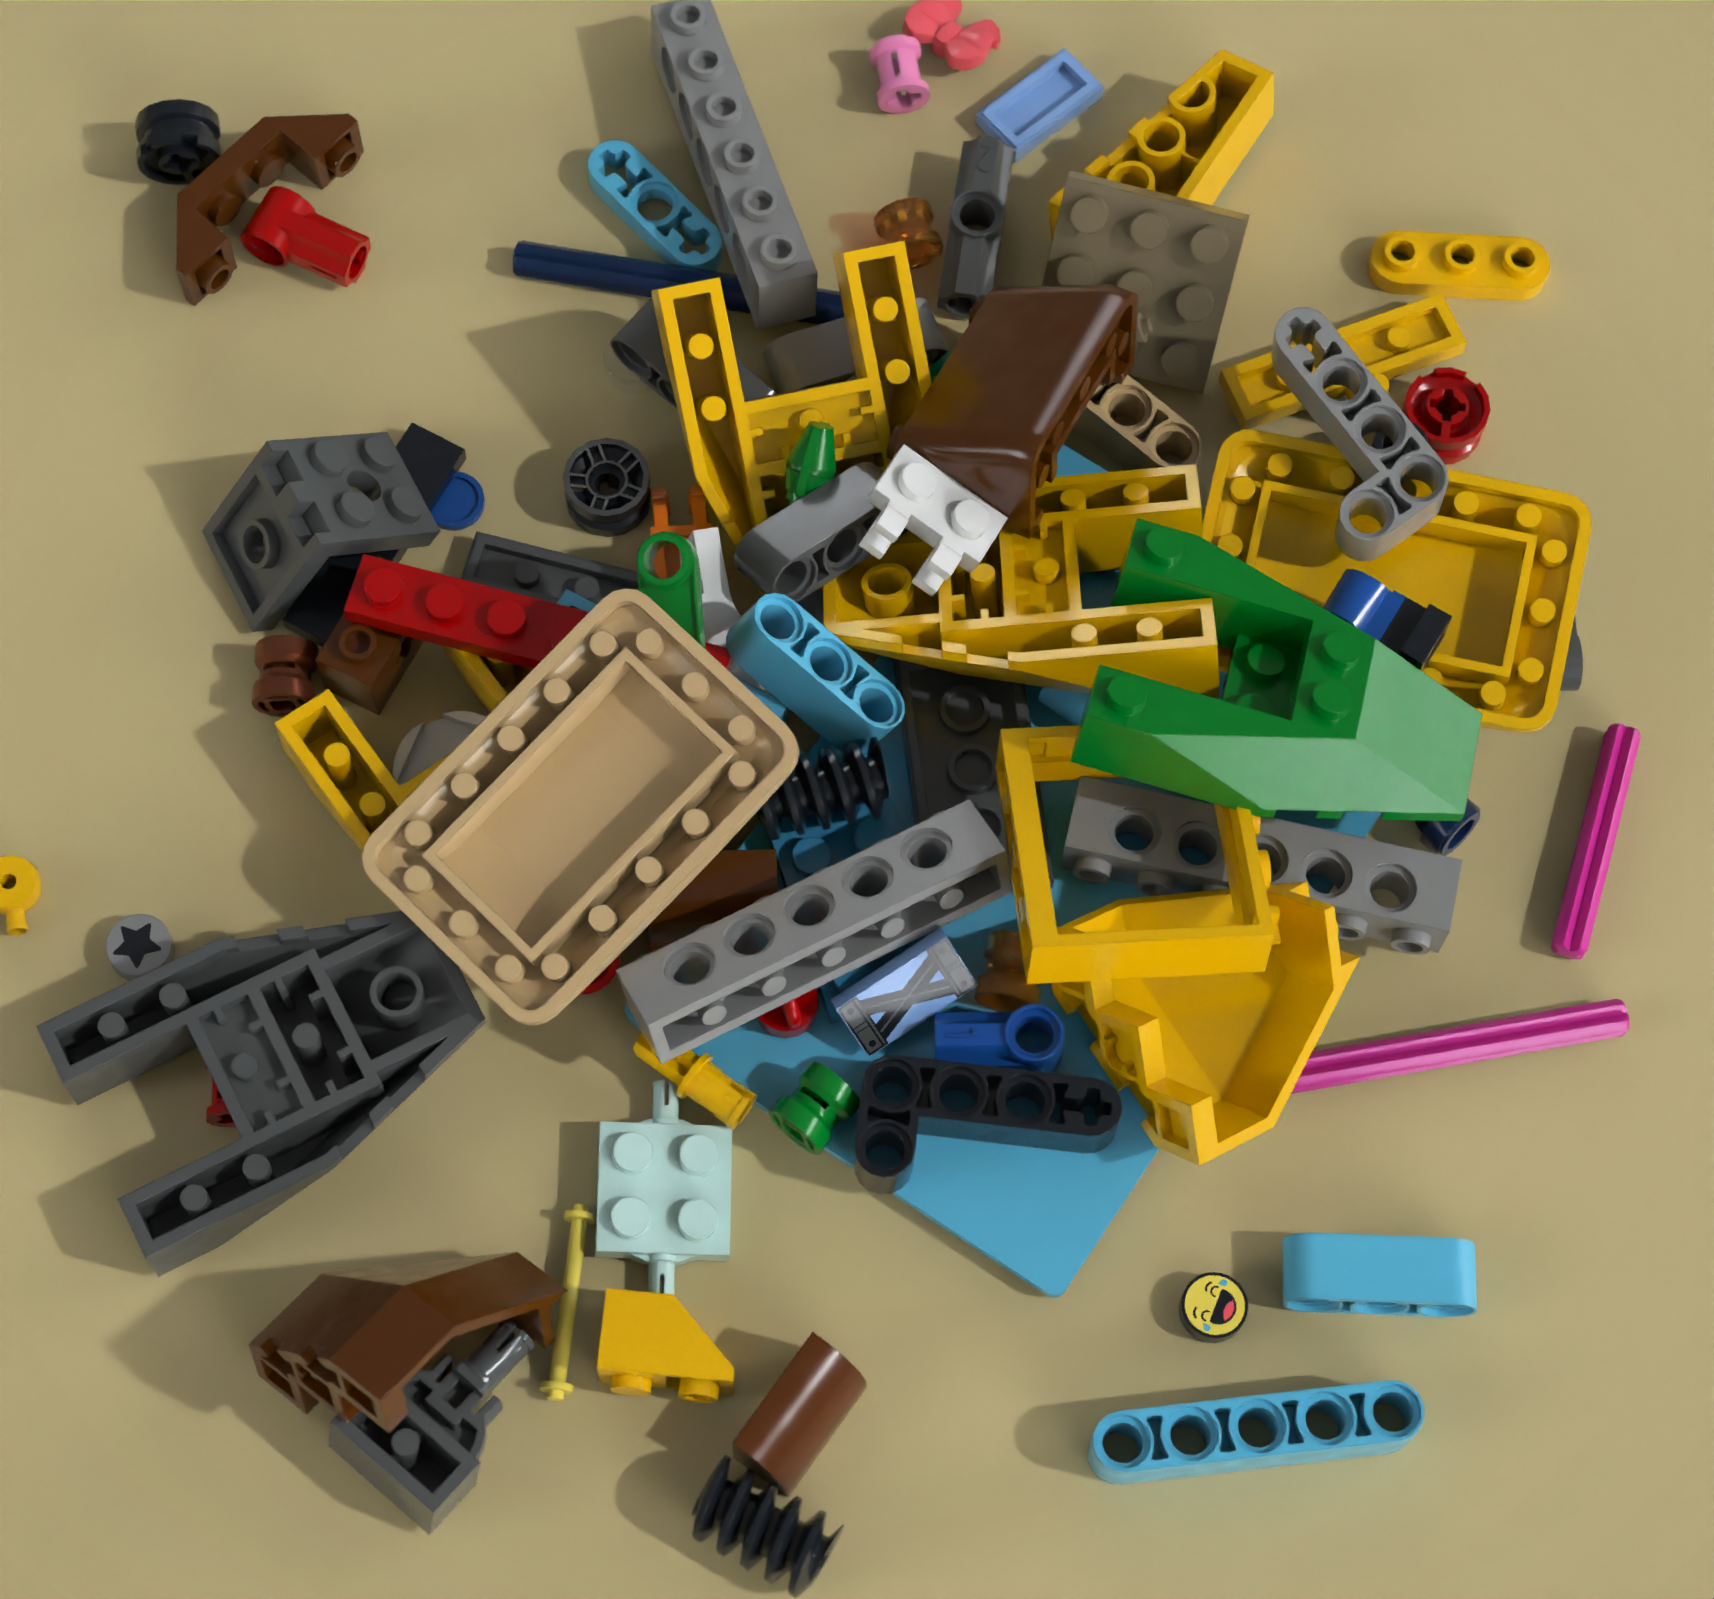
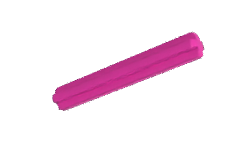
M1614 723L1608 727L1604 734L1551 942L1552 951L1563 957L1581 959L1588 950L1641 739L1640 732L1634 727Z

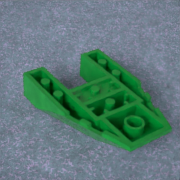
M1137 518L1121 563L1110 607L1212 598L1217 644L1232 649L1221 697L1216 699L1099 664L1083 709L1070 762L1234 810L1237 807L1251 810V815L1258 817H1274L1276 810L1317 811L1315 818L1341 819L1343 812L1346 811L1383 812L1381 820H1462L1468 798L1482 718L1481 712L1377 639L1202 537Z

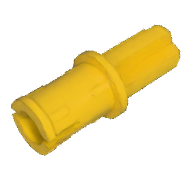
M643 1032L633 1046V1051L637 1057L678 1086L676 1091L678 1097L684 1099L686 1096L690 1097L696 1103L701 1104L712 1112L714 1116L727 1124L726 1126L731 1129L736 1128L737 1124L739 1125L757 1099L756 1093L736 1082L725 1074L723 1070L712 1063L713 1056L709 1053H704L700 1057L689 1050L660 1064Z

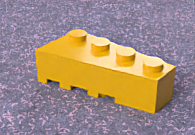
M1221 49L1168 96L1167 105L1149 120L1143 117L1128 131L1127 140L1107 157L1101 154L1084 169L1085 174L1212 205L1274 114V72ZM1064 188L1048 200L1051 242Z

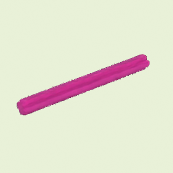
M1611 999L1312 1051L1291 1094L1621 1037L1629 1029V1016L1622 1000Z

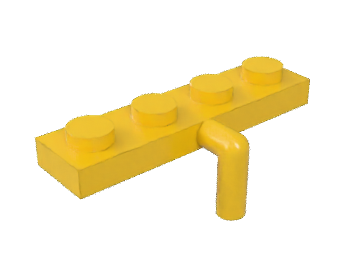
M1442 292L1336 329L1386 392L1389 389L1388 380L1461 355L1467 344ZM1296 343L1290 346L1294 348L1296 346ZM1310 343L1307 344L1306 347L1311 352L1312 345ZM1271 352L1229 366L1220 371L1218 382L1242 430L1251 429L1305 410L1304 406L1276 373L1272 365ZM1332 385L1324 390L1332 399L1345 395L1348 400L1354 397L1353 392L1342 385Z

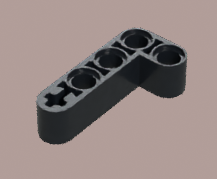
M901 1055L883 1056L871 1063L866 1069L862 1081L854 1151L855 1175L862 1186L877 1194H891L902 1189L909 1181L913 1170L917 1134L1084 1154L1096 1153L1106 1148L1114 1138L1122 1113L1121 1098L1114 1087L1106 1081L1096 1078ZM893 1081L900 1083L907 1089L909 1097L899 1104L889 1105L883 1103L874 1093L878 1085L884 1082ZM960 1089L972 1096L975 1105L965 1112H954L948 1110L942 1104L940 1097L949 1090ZM1016 1097H1027L1038 1104L1041 1113L1031 1120H1021L1009 1113L1006 1104L1009 1100ZM1055 1101L1063 1102L1059 1124L1051 1123ZM1083 1106L1095 1108V1116L1098 1119L1096 1126L1084 1124V1116L1081 1113ZM877 1145H888L899 1151L903 1159L897 1166L891 1169H880L868 1161L866 1154Z

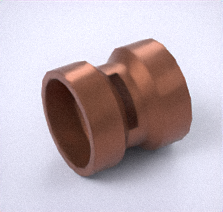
M274 635L258 640L255 646L254 662L260 670V678L255 681L252 688L251 703L253 708L270 716L285 717L316 697V688L311 683V674L318 668L315 660L319 654L318 645L311 640L292 635Z

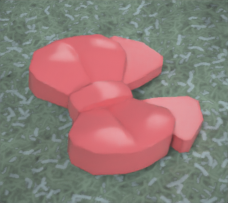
M960 0L918 1L909 8L902 27L904 35L915 37L920 43L932 44L931 50L936 56L946 58L947 64L951 68L968 71L983 64L989 56L991 48H999L1001 41L1000 29L992 20L984 19L962 29V26L956 23L963 6Z

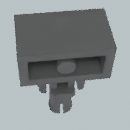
M509 1319L500 1321L498 1327L467 1359L459 1360L453 1368L454 1359L444 1353L429 1370L418 1371L402 1387L409 1414L390 1433L361 1410L348 1423H345L337 1415L330 1421L328 1446L428 1535L438 1527L475 1487L481 1463L479 1459L486 1443L487 1426L503 1409L501 1400L495 1395L492 1396V1391L523 1357L535 1348L533 1341L523 1330L515 1337L513 1332L517 1329V1325Z

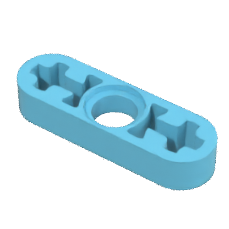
M610 140L599 144L592 150L588 159L589 181L592 190L667 264L716 271L722 261V237L719 229L635 147L624 141ZM610 165L617 170L625 165L626 179L633 187L629 195L627 183L618 174L612 173L605 177L606 166ZM654 198L662 199L672 207L667 217L657 221L644 218L640 215L638 209L643 202ZM681 224L683 236L692 245L698 246L703 242L706 243L705 254L701 255L695 250L685 254L684 239L677 232Z

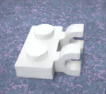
M903 444L866 498L868 502L881 510V512L859 543V546L880 560L891 543L897 540L904 528L911 531L933 547V550L911 583L933 597L943 581L949 579L957 565L969 573L978 566L1008 517Z

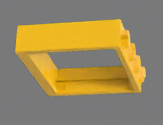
M1079 725L1000 729L995 770L1026 984L1265 972L1272 945L1280 944L1281 942L1278 929L1280 909L1278 905H1269L1266 889H1269L1271 884L1270 857L1267 850H1258L1255 836L1260 832L1261 817L1251 815V810L1236 807V810L1214 804L1236 925L1058 934L1035 782L1079 780L1080 776L1096 779L1121 778V776L1070 762Z

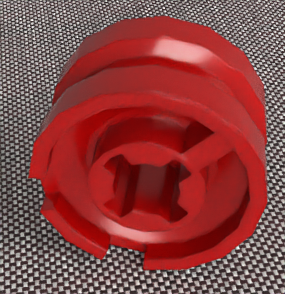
M1452 367L1434 368L1432 373L1424 377L1419 375L1409 386L1401 409L1410 422L1417 424L1424 431L1428 444L1445 465L1455 464L1468 458L1477 448L1491 411L1489 396L1482 384L1478 383L1476 385L1465 377L1467 372ZM1438 410H1445L1451 413L1450 421H1443L1442 414Z

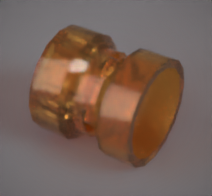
M1002 930L989 933L983 955L988 962L986 972L978 977V986H976L974 1000L983 1007L996 1012H1014L1025 1005L1039 1004L1041 989L1037 984H1026L1019 932Z

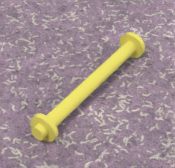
M574 1204L573 1210L564 1211L563 1219L571 1223L562 1284L567 1291L560 1298L549 1381H541L539 1390L547 1393L546 1399L551 1401H563L564 1395L573 1394L574 1386L566 1383L587 1226L596 1224V1214L589 1212L590 1206L584 1204Z

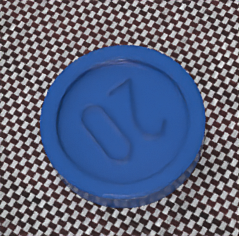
M456 471L433 510L430 511L437 526L444 530L457 531L473 525L481 517L485 507L483 489L475 478L466 473Z

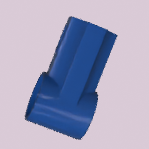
M1039 1004L1025 1005L1014 1012L935 1013V1060L1053 1073L1062 1061L1065 1033L1063 1023L1055 1011ZM1034 1030L1046 1034L1052 1041V1044L1043 1052L1030 1053L1020 1048L1016 1041L1025 1032Z

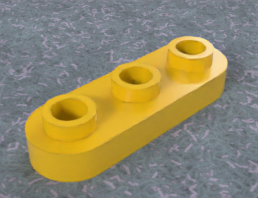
M1395 230L1383 234L1375 241L1369 256L1367 269L1372 282L1378 288L1390 294L1433 296L1442 292L1444 297L1524 301L1533 298L1542 290L1550 271V259L1546 250L1539 243L1526 237ZM1392 253H1405L1410 260H1397L1393 257ZM1452 256H1464L1470 263L1459 264L1452 259ZM1512 259L1522 260L1529 267H1518L1512 262Z

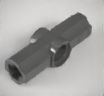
M979 135L974 140L963 141L954 201L950 208L949 232L937 301L938 308L947 311L955 318L969 319L977 298L981 294L988 296L993 289L1014 156V148L1002 143L1000 138ZM970 224H979L987 229L982 231H973L966 228L965 226Z

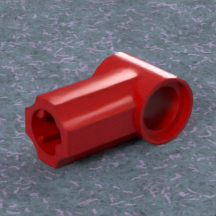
M273 186L268 190L240 235L242 245L259 260L275 267H285L291 262L346 288L351 283H356L365 269L366 260L371 249L368 236L317 214L314 207L306 199L282 186Z

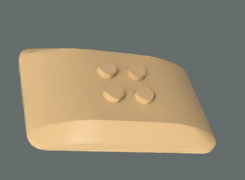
M624 588L616 590L604 597L371 834L364 845L362 853L363 868L370 880L507 1015L521 1024L534 1026L547 1023L574 1000L650 925L773 795L797 765L800 752L798 742L790 728L649 596L634 589Z

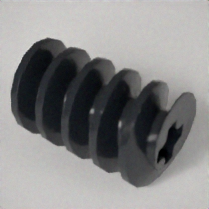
M877 737L870 738L867 757L863 756L854 741L846 742L841 762H838L829 746L819 748L817 763L814 768L804 752H799L798 762L792 773L757 811L759 822L763 824L772 841L780 838L782 820L784 819L790 821L798 835L805 834L809 814L815 815L823 830L830 829L834 809H840L849 825L856 824L859 804L864 803L874 820L881 819L884 799H888L889 789L884 759Z
M724 1455L706 1482L692 1510V1516H695L692 1532L693 1538L698 1542H702L718 1529L716 1550L719 1554L725 1556L742 1543L741 1567L749 1570L766 1557L765 1581L772 1584L790 1571L789 1595L795 1598L800 1596L814 1583L842 1533L844 1524L827 1537L823 1534L826 1512L820 1509L808 1521L803 1523L799 1520L802 1498L796 1496L782 1509L777 1508L775 1504L779 1485L772 1482L758 1495L751 1493L755 1471L749 1468L732 1482L728 1479L731 1457Z

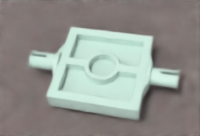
M657 1080L652 1083V1119L649 1118L638 1123L600 1121L595 1257L628 1258L642 1265H648V1292L660 1293V1280H662V1293L674 1294L675 1266L692 1261L728 1262L730 1256L732 1129L728 1126L694 1125L687 1121L679 1120V1097L676 1095L678 1086L669 1080L667 1105H665V1080Z

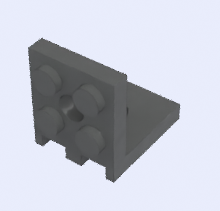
M388 432L266 441L202 530L253 632L273 630L328 557L429 546L441 532ZM349 486L355 487L361 492L353 491ZM263 537L265 539L266 550L264 548Z

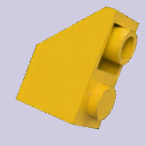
M606 1288L597 1372L600 1382L611 1383L610 1391L626 1396L642 1397L651 1395V1387L678 1390V1398L697 1403L718 1402L719 1394L734 1395V1367L674 1294Z

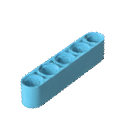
M1385 1380L1121 1410L1108 1414L1099 1421L1088 1445L1087 1458L1091 1469L1100 1479L1110 1484H1130L1389 1454L1402 1449L1418 1432L1424 1420V1405L1420 1395L1412 1386L1402 1381ZM1390 1403L1396 1406L1403 1415L1404 1430L1389 1432L1381 1428L1374 1419L1373 1405ZM1320 1410L1330 1414L1338 1426V1436L1330 1440L1314 1436L1306 1425V1413ZM1246 1418H1257L1263 1421L1271 1432V1444L1261 1448L1245 1443L1240 1437L1238 1422ZM1181 1425L1197 1429L1203 1436L1205 1450L1196 1455H1185L1179 1452L1171 1441V1430ZM1113 1433H1123L1131 1437L1136 1443L1138 1457L1128 1463H1118L1110 1459L1104 1451L1103 1439Z

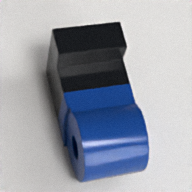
M1346 569L1322 606L1325 610L1377 639L1422 672L1445 637L1452 618L1451 615L1431 604L1425 608L1395 590L1393 592L1388 590L1387 587L1372 576L1355 569Z

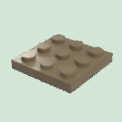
M1070 170L1064 188L1042 286L1112 284L1135 292L1138 299L1137 312H1141L1144 319L1149 318L1151 320L1153 332L1148 334V340L1145 343L1140 344L1137 339L1135 340L1134 364L1128 375L1203 394L1250 215Z

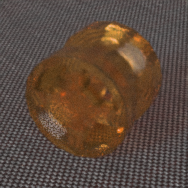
M921 198L897 200L884 206L874 216L876 233L880 238L885 239L886 244L905 241L910 270L932 263L943 252L941 237L937 231L931 228L934 214L927 200Z

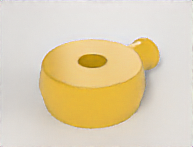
M16 855L0 857V914L6 916V930L9 935H21L28 931L25 912L29 911L37 903L42 889V881L38 869L30 861ZM16 882L14 887L6 889L8 884Z

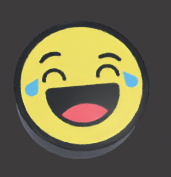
M1218 1272L1204 1273L1194 1278L1185 1288L1179 1304V1315L1185 1329L1196 1339L1207 1343H1220L1235 1336L1241 1329L1248 1314V1300L1242 1286L1232 1277Z

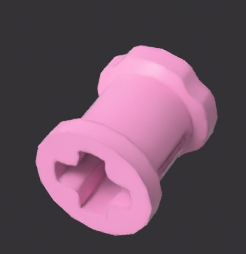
M903 34L890 35L878 40L869 49L870 64L878 71L881 88L877 92V102L882 111L892 114L909 113L924 106L930 98L929 86L924 80H921L917 60L921 57V46L915 37H908ZM896 53L898 58L892 59V54ZM901 90L907 91L905 96L901 94Z

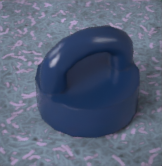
M1467 798L1465 814L1461 821L1415 820L1417 828L1422 832L1421 843L1434 854L1448 855L1472 832L1479 821L1480 808Z

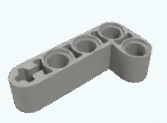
M1308 307L1294 308L1287 311L1278 320L1275 328L1271 352L1272 365L1279 377L1364 481L1342 501L1335 528V541L1340 551L1347 557L1357 561H1371L1382 556L1428 524L1439 513L1449 482L1448 470L1441 458L1324 315ZM1292 341L1296 343V346L1294 348L1290 346V342ZM1309 343L1312 345L1311 352L1306 347ZM1332 385H1342L1349 388L1353 392L1354 397L1347 401H1337L1330 398L1324 390ZM1370 432H1380L1387 435L1392 440L1393 445L1386 449H1376L1365 443L1362 437ZM1408 480H1419L1430 487L1432 494L1426 497H1414L1406 493L1401 484ZM1358 515H1368L1374 517L1382 528L1374 533H1363L1355 529L1350 520Z

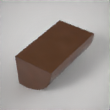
M776 849L720 851L656 919L648 926L650 949L663 948L694 933L698 928L706 924L714 923L753 904L761 897L778 892Z
M812 1332L732 1442L733 1458L746 1468L755 1471V1474L767 1483L771 1484L774 1482L779 1485L778 1490L789 1497L867 1388L866 1380L856 1367L840 1352Z

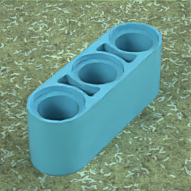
M778 593L765 594L727 633L726 648L734 662L842 752L846 742L854 741L862 754H865L868 751L871 737H877L878 741H880L904 717L905 704L898 689L798 603L786 595Z
M1298 1233L1288 1235L1282 1239L1283 1307L1289 1310L1316 1313L1460 1317L1477 1312L1475 1243L1470 1240L1446 1237L1339 1233Z

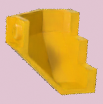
M1308 881L1270 885L1269 889H1266L1269 905H1278L1280 909L1278 929L1281 942L1280 944L1272 945L1265 972L1051 983L1052 992L1066 1014L1069 1015L1078 1011L1097 1040L1089 1048L1116 1089L1120 1091L1129 1087L1148 1115L1140 1125L1155 1147L1200 1166L1274 1127L1361 957L1339 949L1334 905L1310 898ZM1230 889L1118 899L1058 927L1057 933L1073 934L1236 925Z

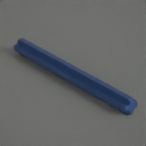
M524 240L517 242L514 249L512 265L513 272L517 276L645 297H652L651 290L720 277L726 310L751 314L735 274ZM817 288L815 316L796 321L819 325L845 317L840 291Z

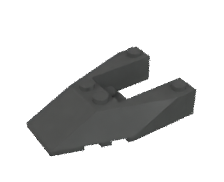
M402 910L345 919V924L306 930H304L303 926L276 929L278 934L234 940L233 936L219 938L36 1026L64 1086L77 1105L198 1047L242 1138L118 1198L146 1260L158 1277L220 1247L333 1170L486 1023V1019L460 968Z

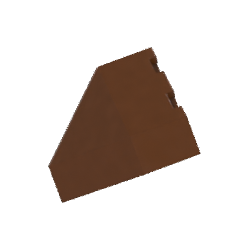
M518 1252L321 1273L249 1343V1347L258 1375L305 1414H308L321 1402L345 1423H348L361 1410L390 1433L409 1414L402 1387L452 1337L509 1319L517 1325L519 1330H523L532 1340L546 1350L554 1341L550 1317L551 1306L567 1289Z

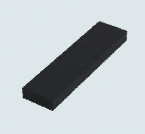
M413 422L396 446L429 511L433 510L453 479L456 471H459L467 459L465 449ZM408 548L328 557L283 617L285 628L323 647L344 614V607L363 554L377 558L380 556L386 560L399 563Z

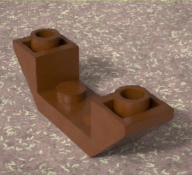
M350 114L263 117L177 194L176 270L188 302L195 306L206 295L217 293L228 283L233 271L237 268L229 237L219 230L217 226H224L231 222L240 211L242 204L259 188L268 187L279 178L284 166L288 162L321 190L336 177H344L354 169L361 154L364 153L358 121Z

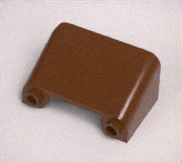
M1112 284L997 286L991 290L988 296L981 294L971 310L969 326L906 425L899 423L893 430L887 445V459L892 460L903 444H905L1008 517L1002 529L1030 539L1043 517V508L1035 506L1036 489L1041 488L1045 481L1052 483L1057 475V454L1098 385L1103 383L1110 386L1112 381L1122 385L1134 364L1137 294Z

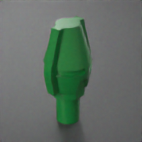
M810 421L788 456L786 462V489L788 490L786 498L790 500L789 505L835 477L834 427L830 426V423Z

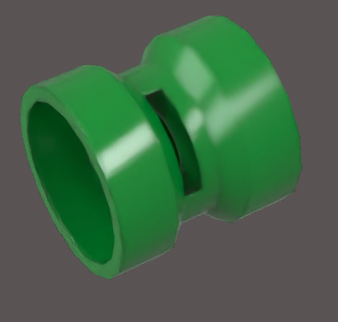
M813 1061L798 1076L799 1086L789 1096H781L768 1112L772 1121L788 1138L807 1152L819 1155L831 1141L832 1128L838 1121L851 1118L860 1106V1099L841 1077L823 1064Z

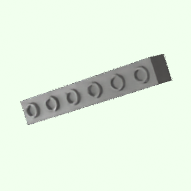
M674 0L652 5L651 52L757 330L815 316L818 272L711 0Z
M1080 776L1060 864L1061 869L1070 870L1076 878L1089 883L1104 884L1108 883L1111 879L1136 885L1135 887L1139 892L1148 896L1230 889L1215 806L1213 804ZM1261 817L1260 832L1255 836L1258 850H1267L1269 853L1271 870L1274 874L1271 877L1270 885L1305 882L1307 877L1312 875H1323L1332 880L1337 888V891L1324 894L1317 892L1309 883L1308 887L1310 898L1334 905L1338 924V938L1355 941L1370 937L1388 941L1395 950L1413 955H1422L1429 951L1439 953L1450 932L1462 866L1461 859L1272 817ZM1123 833H1134L1141 836L1148 846L1139 851L1127 850L1118 843L1116 837ZM1186 847H1197L1205 851L1211 861L1203 865H1194L1184 860L1179 851ZM1375 889L1389 890L1397 896L1400 906L1395 908L1383 907L1373 899L1370 891Z
M970 799L950 809L939 811L919 824L890 838L881 839L853 856L832 866L821 868L811 876L772 895L761 897L753 904L714 923L706 924L698 928L694 933L657 951L646 953L634 962L617 969L616 973L629 1010L660 1064H663L1013 892L1006 850Z

